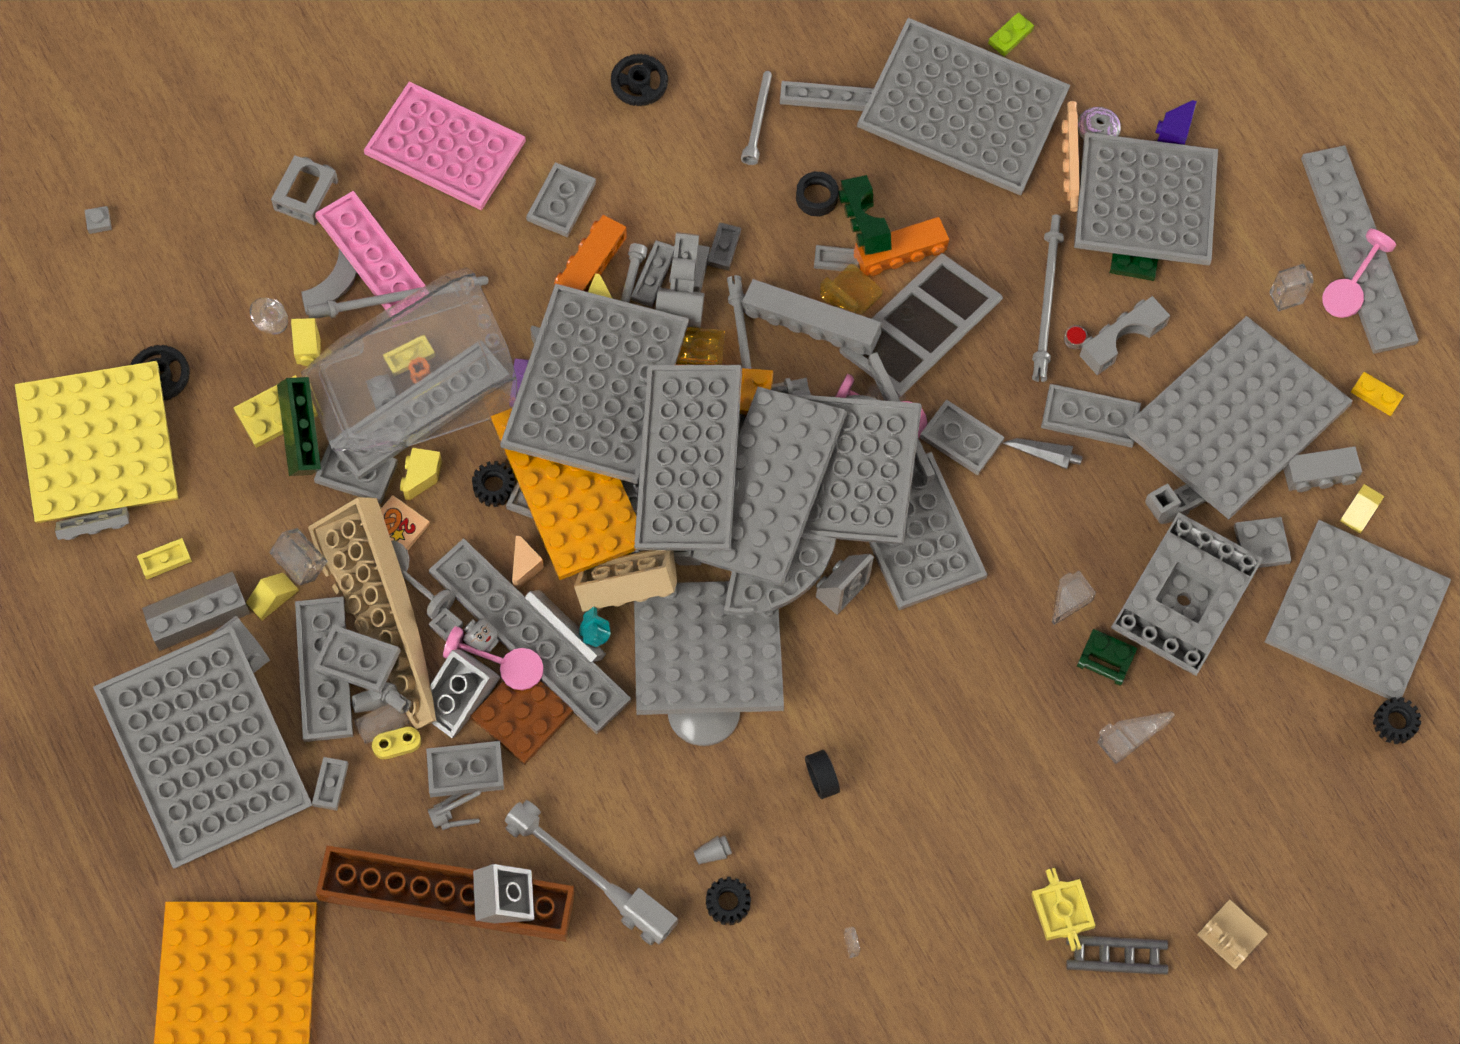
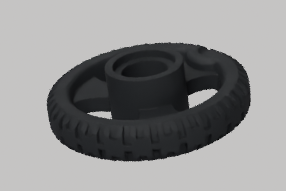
M633 54L624 57L614 66L611 73V87L614 94L622 102L633 106H646L655 103L664 95L668 86V75L664 65L658 59L656 60L655 57H650V55ZM642 64L632 66L628 72V75L621 73L626 67L630 65ZM653 71H657L660 76V84L656 90L650 87V73ZM624 85H628L629 90L633 94L642 96L638 97L629 95L626 92H624L621 89V87Z
M154 345V347H147V349H143L134 357L131 365L141 364L152 356L161 355V358H154L149 362L157 361L159 371H164L160 375L163 400L168 401L172 397L178 396L186 387L190 377V369L186 358L180 351L171 346ZM174 361H178L181 367V375L178 382L172 381L173 375L169 368L170 364Z

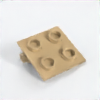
M1229 899L1197 935L1229 965L1236 969L1268 933Z

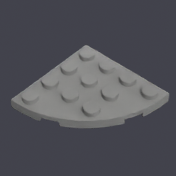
M802 533L783 586L732 571L724 614H762L786 606L798 599L817 582L825 571L832 557L836 538Z

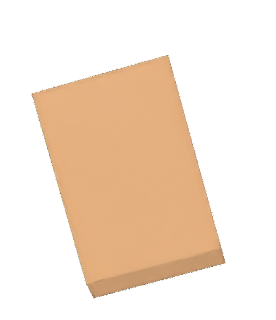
M516 536L512 583L516 589H519L540 572L544 565L543 559L521 536Z

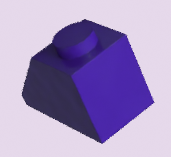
M1192 100L1166 112L1164 120H1159L1155 131V133L1159 134L1157 142L1185 145L1197 101Z

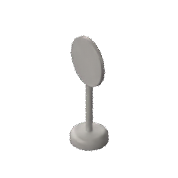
M391 540L403 578L431 600L427 607V615L434 619L445 607L449 610L454 603L455 595L450 590H442L434 596L407 573L410 560L408 551L401 543Z

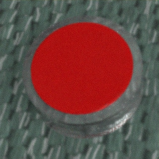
M1079 325L1070 326L1064 335L1065 344L1071 349L1082 348V343L1088 338L1087 331Z

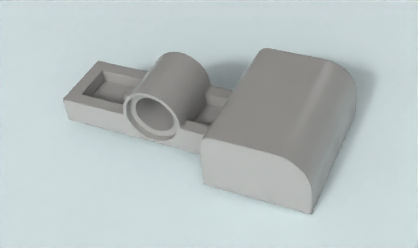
M676 232L670 289H658L656 310L688 318V327L701 328L705 293L693 292L699 235Z

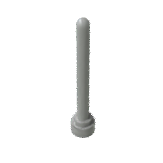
M770 71L763 73L749 143L742 150L741 161L747 165H756L759 161L760 153L757 144L772 77Z
M633 243L629 247L628 255L631 262L621 301L630 303L639 263L646 258L648 250L644 245Z

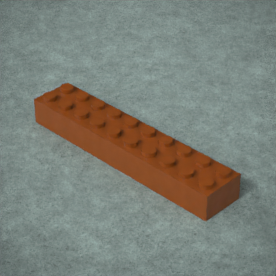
M326 845L316 896L322 902L566 942L575 889L571 885L532 879L534 920L507 923L481 922L475 920L474 869Z

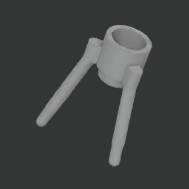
M476 791L455 802L453 801L464 794L452 795L441 803L433 805V808L428 809V813L434 827L441 826L442 830L450 827L479 823V819L452 822L448 820L452 819L451 809L479 796L481 792Z

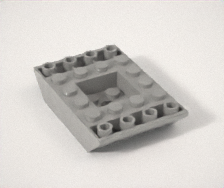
M1178 512L1111 629L1197 676L1263 558ZM1186 596L1190 604L1187 606L1179 604L1177 597Z

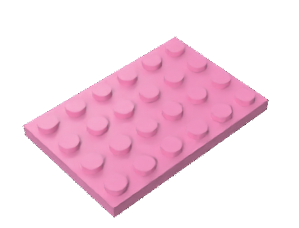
M408 82L365 147L364 153L482 211L526 142L525 136L412 82Z

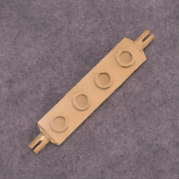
M1070 101L1067 104V118L1062 121V133H1066V139H1063L1062 152L1066 153V159L1063 160V172H1067V179L1064 178L1063 191L1067 192L1070 210L1076 212L1079 199L1077 103Z

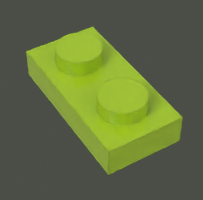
M1017 13L989 38L988 44L1005 57L1033 31L1034 25L1020 13Z

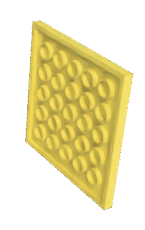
M157 361L15 384L34 520L36 523L89 515L121 507L130 508L179 499Z

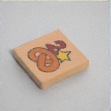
M394 495L381 508L390 539L401 543L407 551L430 525L427 519Z

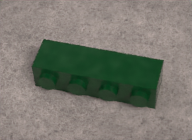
M309 377L286 378L277 384L288 473L289 476L312 475L321 470Z

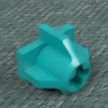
M593 606L583 614L579 635L583 637V643L590 644L594 647L605 644L611 634L609 621L597 615V608Z

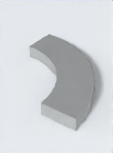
M340 249L337 263L331 274L316 287L301 292L306 315H308L307 306L327 303V300L331 299L336 301L343 294L345 295L354 284L358 273Z

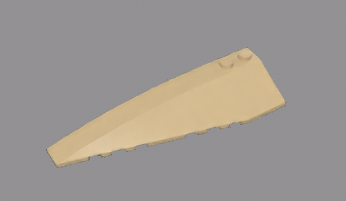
M357 497L310 525L308 529L322 571L326 577L331 574L334 575L337 584H334L332 588L336 594L343 593L347 601L345 603V610L348 614H354L356 618L354 625L359 634L397 646L401 650L388 678L392 684L397 686V691L412 702L406 714L414 728L419 730L436 721V715L416 619L377 498Z

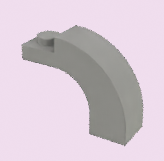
M1168 483L1149 493L1145 500L1146 505L1160 524L1173 522L1178 512L1186 516L1190 510L1206 502L1204 498L1187 484L1173 491Z

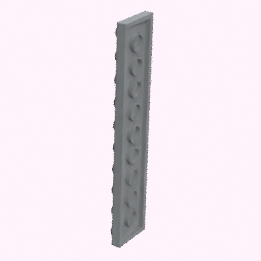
M1344 145L1303 154L1301 160L1345 279L1352 280L1373 248V245L1366 239V233L1371 228L1376 229V226ZM1378 249L1356 282L1364 293V302L1358 314L1373 354L1416 345L1419 341L1386 252Z
M464 538L429 569V573L446 590H450L455 595V598L476 619L487 620L498 631L497 639L510 651L526 648L537 653L542 660L544 668L540 680L559 696L596 734L631 702V698L594 662H590Z

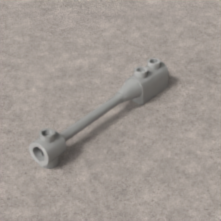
M525 800L523 804L519 802L511 809L505 818V822L508 824L505 829L511 835L517 838L519 834L523 837L533 834L601 888L620 911V914L624 916L621 922L631 930L635 926L643 932L640 937L646 943L652 945L656 942L660 945L677 926L678 918L642 889L638 888L632 895L617 885L609 883L540 828V817L538 816L541 811L533 803Z

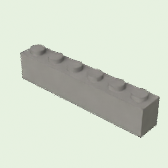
M754 279L742 301L743 312L751 318H761L767 320L772 325L787 327L795 333L802 332L810 335L813 339L829 341L836 347H846L860 355H871L881 335V322Z

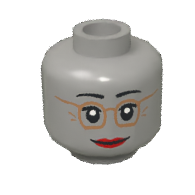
M472 619L463 629L466 632L463 641L468 646L489 653L499 642L497 639L498 631L485 619H479L477 622Z

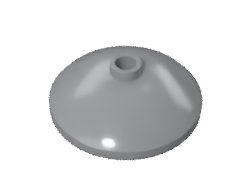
M740 712L668 714V720L674 732L684 741L697 746L715 745L727 739L735 730L740 717Z

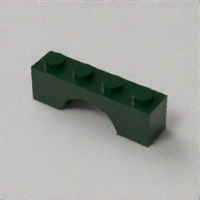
M864 175L841 180L842 190H839V199L841 204L845 203L844 211L846 217L851 218L850 226L852 232H856L858 247H862L865 256L892 250L891 232L885 218L873 217L865 213L874 206L873 188L868 176Z

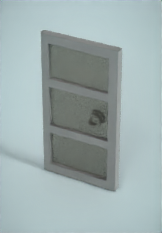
M943 253L935 258L872 318L881 322V335L873 353H878L898 397H901L1003 299L1001 294ZM846 347L840 348V354L873 377L867 365L869 355L857 354L852 349Z

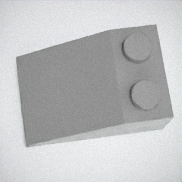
M871 554L848 556L844 561L839 560L832 569L833 573L828 578L824 576L816 585V598L838 615L869 583L874 557Z
M462 649L452 650L430 685L436 721L432 722V724L451 738H454L469 721L474 711L489 697L501 676Z

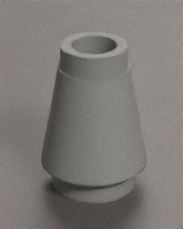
M725 835L722 837L716 836L697 850H694V855L699 865L727 859V856L732 854Z

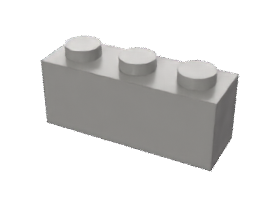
M1356 447L1296 455L1283 469L1289 491L1297 490V492H1305L1312 487L1326 489L1339 483L1351 485L1358 480L1362 473Z

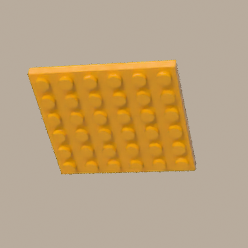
M165 902L154 1044H310L317 902Z

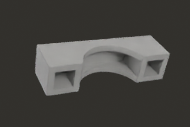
M1153 296L1146 301L1142 299L1134 306V310L1129 313H1122L1113 325L1107 324L1096 337L1093 338L1091 336L1087 338L1081 345L1082 349L1079 356L1096 375H1099L1115 363L1118 355L1116 341L1120 337L1130 333H1137L1150 338L1167 326L1170 315Z

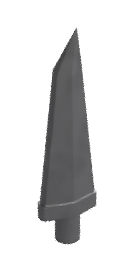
M1020 438L1003 442L1005 445L1067 469L1069 463L1080 465L1083 457L1072 454L1073 446Z

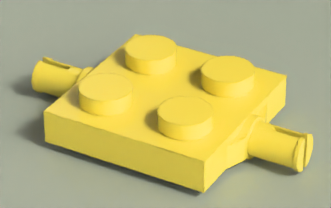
M1048 869L1045 872L1050 884L1043 889L1032 891L1031 894L1046 941L1059 937L1068 938L1071 951L1080 950L1082 947L1077 935L1080 932L1094 929L1096 926L1080 879L1070 882L1059 881L1056 869Z

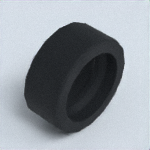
M814 171L800 178L796 189L798 207L810 216L820 217L829 214L838 203L839 187L836 180L824 172ZM822 185L830 191V198L823 203H813L805 198L804 191L808 186Z
M825 750L805 756L810 779L820 799L840 793V786L834 767Z

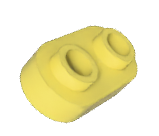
M403 727L377 735L373 739L372 749L378 758L390 759L416 751L421 745V737L415 728ZM407 735H411L412 740L406 742L404 741V737ZM382 742L389 743L386 748L380 747Z

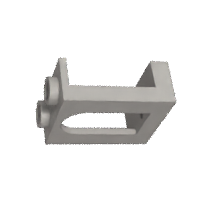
M294 155L271 199L274 210L316 225L318 220L315 217V213L318 211L331 184L338 183L336 170L329 165L322 166L314 163L307 157L301 158ZM300 171L319 177L306 203L287 197Z

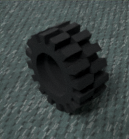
M490 461L486 462L487 466L485 467L481 464L479 466L480 470L476 469L474 472L475 477H472L475 497L479 499L480 503L485 502V506H490V503L493 504V507H498L497 503H501L502 506L505 505V500H509L515 487V478L510 467L506 468L504 463L499 465L498 461H494V465H491ZM491 477H498L503 481V486L498 491H489L485 487L486 480Z
M1392 697L1390 700L1384 701L1375 712L1373 725H1376L1374 729L1375 732L1380 731L1379 737L1381 739L1384 736L1387 738L1385 742L1390 743L1394 741V744L1406 743L1419 730L1421 714L1416 713L1418 710L1416 705L1413 708L1410 706L1412 703L1410 700L1404 702L1405 698L1400 697L1397 700L1396 697ZM1395 712L1401 714L1406 720L1405 727L1396 729L1391 726L1388 721L1389 714Z
M722 877L718 879V882L714 881L711 884V888L707 890L706 909H708L709 916H712L715 922L720 921L722 925H725V923L734 925V922L739 923L743 917L745 918L748 915L751 897L749 889L747 890L744 882L740 883V879L737 878L732 880L731 877L723 880ZM725 892L735 894L738 899L737 906L732 910H725L719 905L718 899Z

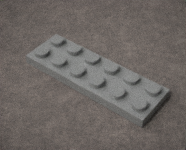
M344 597L295 601L304 742L353 737L350 683L317 672L313 668L333 625L346 629Z

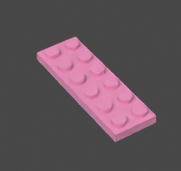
M354 191L315 213L316 219L375 296L426 287ZM432 295L381 305L393 321L431 299Z

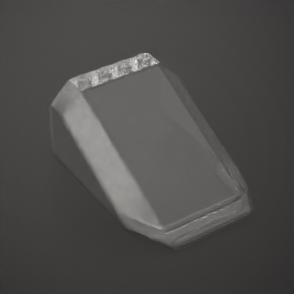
M467 267L442 275L337 339L301 372L302 377H309L313 405L330 447L336 451L350 450L352 452H361V450L377 451V454H388L490 420L492 415L513 408L517 397V378L507 344L475 273Z

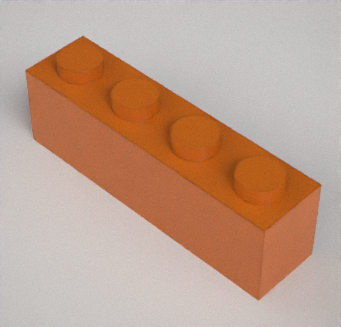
M602 215L600 220H596L591 226V233L587 239L583 238L581 240L578 252L575 256L572 255L568 259L567 268L563 273L560 272L557 275L554 285L559 284L588 292L595 273L600 274V276L626 240V227Z
M936 217L892 231V250L865 256L862 247H858L857 243H855L854 257L855 259L857 258L863 277L868 275L875 276L883 270L897 269L911 261L919 262L924 257L940 255L947 250L949 237L940 218Z

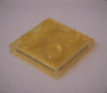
M687 327L675 365H722L725 330Z

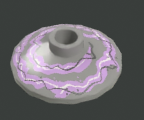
M1104 107L1086 109L1078 119V133L1083 140L1085 132L1119 136L1121 131V123L1117 115Z

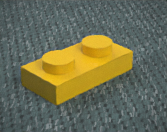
M1363 372L1351 391L1352 394L1389 416L1393 414L1404 397L1403 394L1366 372Z

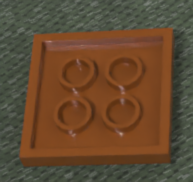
M503 681L470 717L496 741H500V744L525 765L574 712L541 681L526 690L513 689Z

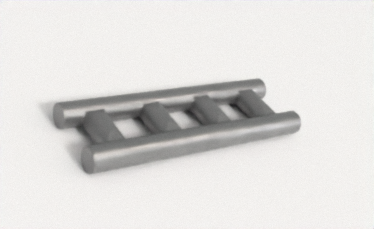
M1077 935L1082 948L1074 951V960L1066 961L1067 970L1168 975V965L1160 964V950L1168 949V941ZM1066 938V944L1070 945L1068 938ZM1084 946H1099V961H1085ZM1109 947L1124 948L1125 963L1110 962ZM1135 948L1150 949V964L1135 963Z

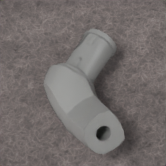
M388 682L385 683L381 694L368 690L352 696V707L355 713L378 710L389 704L401 714H404L412 705L409 699L397 691L396 685Z

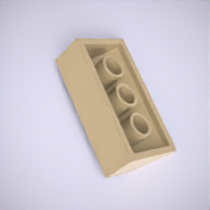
M648 550L625 555L580 572L574 588L582 611H588L593 606L598 611L607 606L613 605L618 607L626 602H642L650 597H666L674 593L677 584L674 550Z

